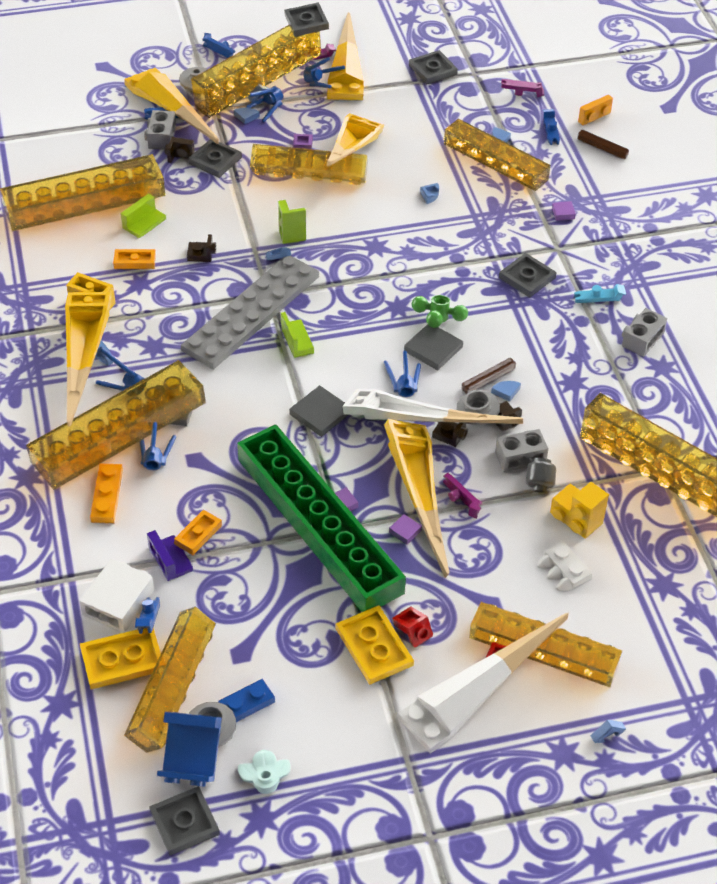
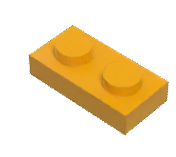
M608 94L581 106L578 122L581 125H585L610 114L613 97Z
M115 249L114 269H155L156 250Z
M203 509L174 538V545L194 555L222 527V520Z

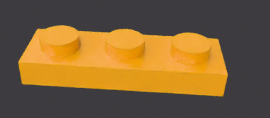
M99 464L90 514L91 523L115 522L123 473L122 464Z

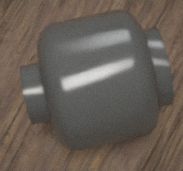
M535 458L533 462L527 465L526 484L532 487L534 492L546 493L547 489L555 486L556 466L551 463L550 459Z

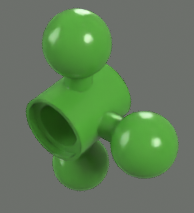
M444 295L433 296L431 303H428L427 299L423 296H417L412 300L411 305L415 312L422 313L425 310H430L426 316V322L433 328L439 327L442 322H446L448 315H452L456 321H464L468 317V309L465 306L457 305L451 308L450 299Z

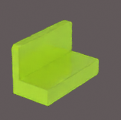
M149 193L121 212L122 228L137 238H141L166 220V215L155 208L154 196Z
M286 200L278 201V223L282 243L305 241V208L289 210Z
M281 312V330L293 357L297 358L314 354V346L302 320L289 321L286 312Z

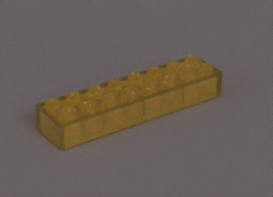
M287 25L191 78L195 108L207 118H210L249 96L258 84L267 86L321 55L320 31L294 37L290 26Z
M153 154L0 188V193L11 230L15 231L136 203L148 193L154 196V199L165 196L164 177Z
M177 360L73 418L70 427L66 422L28 443L26 448L30 462L51 488L55 490L151 435L153 422H157L158 431L205 404L204 387L180 360Z
M599 393L585 407L580 434L581 439L717 517V458L602 393Z

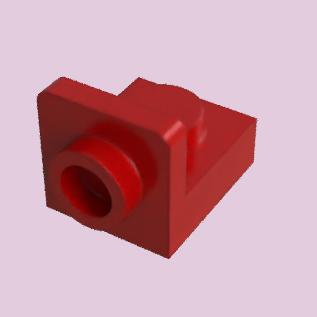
M412 606L392 618L394 626L408 634L413 647H417L433 637L428 616Z

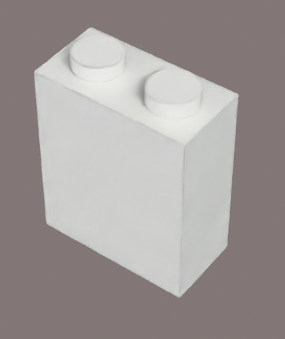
M110 559L81 598L82 615L124 633L142 609V602L154 592L153 576L146 571L132 568L125 562Z

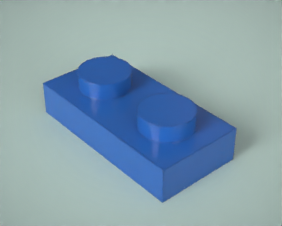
M262 678L219 700L218 703L230 708L233 711L236 722L275 703V696Z

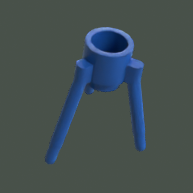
M327 57L311 66L305 67L303 77L310 86L331 88L332 86L329 84L318 82L322 78V74L345 69V66L323 70L318 69L317 67L330 61V58Z
M276 86L249 94L250 97L266 95L247 105L246 108L254 107L264 101L269 105H274L262 119L263 122L282 105L283 92Z
M104 348L101 349V352L126 372L122 381L125 386L96 380V384L121 390L127 394H131L132 391L139 393L143 389L146 379L130 370Z
M403 351L404 374L397 381L390 365L386 360L384 361L395 393L398 392L402 397H410L418 391L417 384L421 364H417L413 379L408 373L407 351Z
M153 422L151 443L147 450H145L143 431L141 429L138 430L141 464L148 470H158L161 465H166L167 456L176 439V435H173L162 455L161 450L155 447L157 422Z

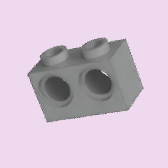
M152 111L151 118H148L147 121L148 129H145L144 134L145 141H148V149L165 150V145L169 144L175 134V111Z
M645 308L640 314L635 315L630 326L627 325L622 332V347L644 357L664 334L668 318Z
M540 429L497 437L495 453L503 471L506 472L526 468L535 458L547 459L549 448Z

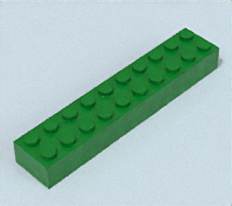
M276 424L237 442L238 461L362 612L378 605L382 607L405 594L406 576Z

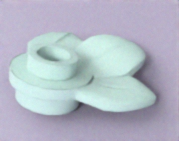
M269 750L258 751L253 757V763L238 765V773L241 779L245 782L253 783L255 788L263 794L274 792L280 779L287 776L291 770L289 760L277 761L275 755Z

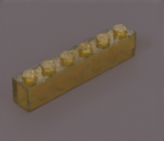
M459 118L445 129L444 145L534 191H537L549 180L550 164Z
M253 144L250 168L257 175L270 173L276 177L290 175L296 179L309 177L315 181L329 179L334 183L349 181L350 184L360 185L361 183H366L368 157L367 155L351 153L334 164L327 166L332 151Z
M481 602L471 622L469 638L488 645L495 642L508 646L544 626L545 623L524 617L516 612L498 608L493 604ZM558 628L527 659L611 688L620 663L622 650L612 645L596 642L589 637H582L565 629Z
M196 606L179 613L124 734L126 738L146 753L165 746L168 723L163 722L164 713H178L181 704L187 697L186 692L189 685L196 676L195 671L198 664L204 658L205 648L213 637L212 632L216 623Z

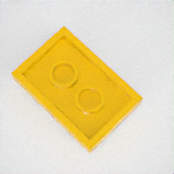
M379 605L335 623L336 631L369 685L414 666V659Z
M144 628L141 634L136 629L80 643L90 690L165 671L154 628L151 633H148L147 628Z

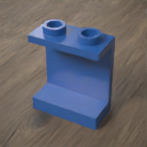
M165 712L163 722L168 723L163 770L157 771V776L165 777L164 782L180 784V779L190 780V785L201 787H206V782H213L215 779L222 718Z

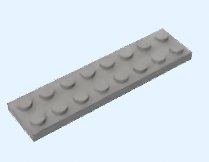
M292 256L283 257L182 343L181 351L214 370L318 279L319 271Z

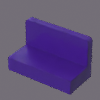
M154 530L147 533L148 547L167 581L192 572L193 566L184 550L174 545L175 535L160 539L158 533Z

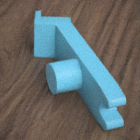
M616 284L613 289H602L601 286L594 285L592 290L574 292L575 303L620 301L622 296L626 295L624 285Z

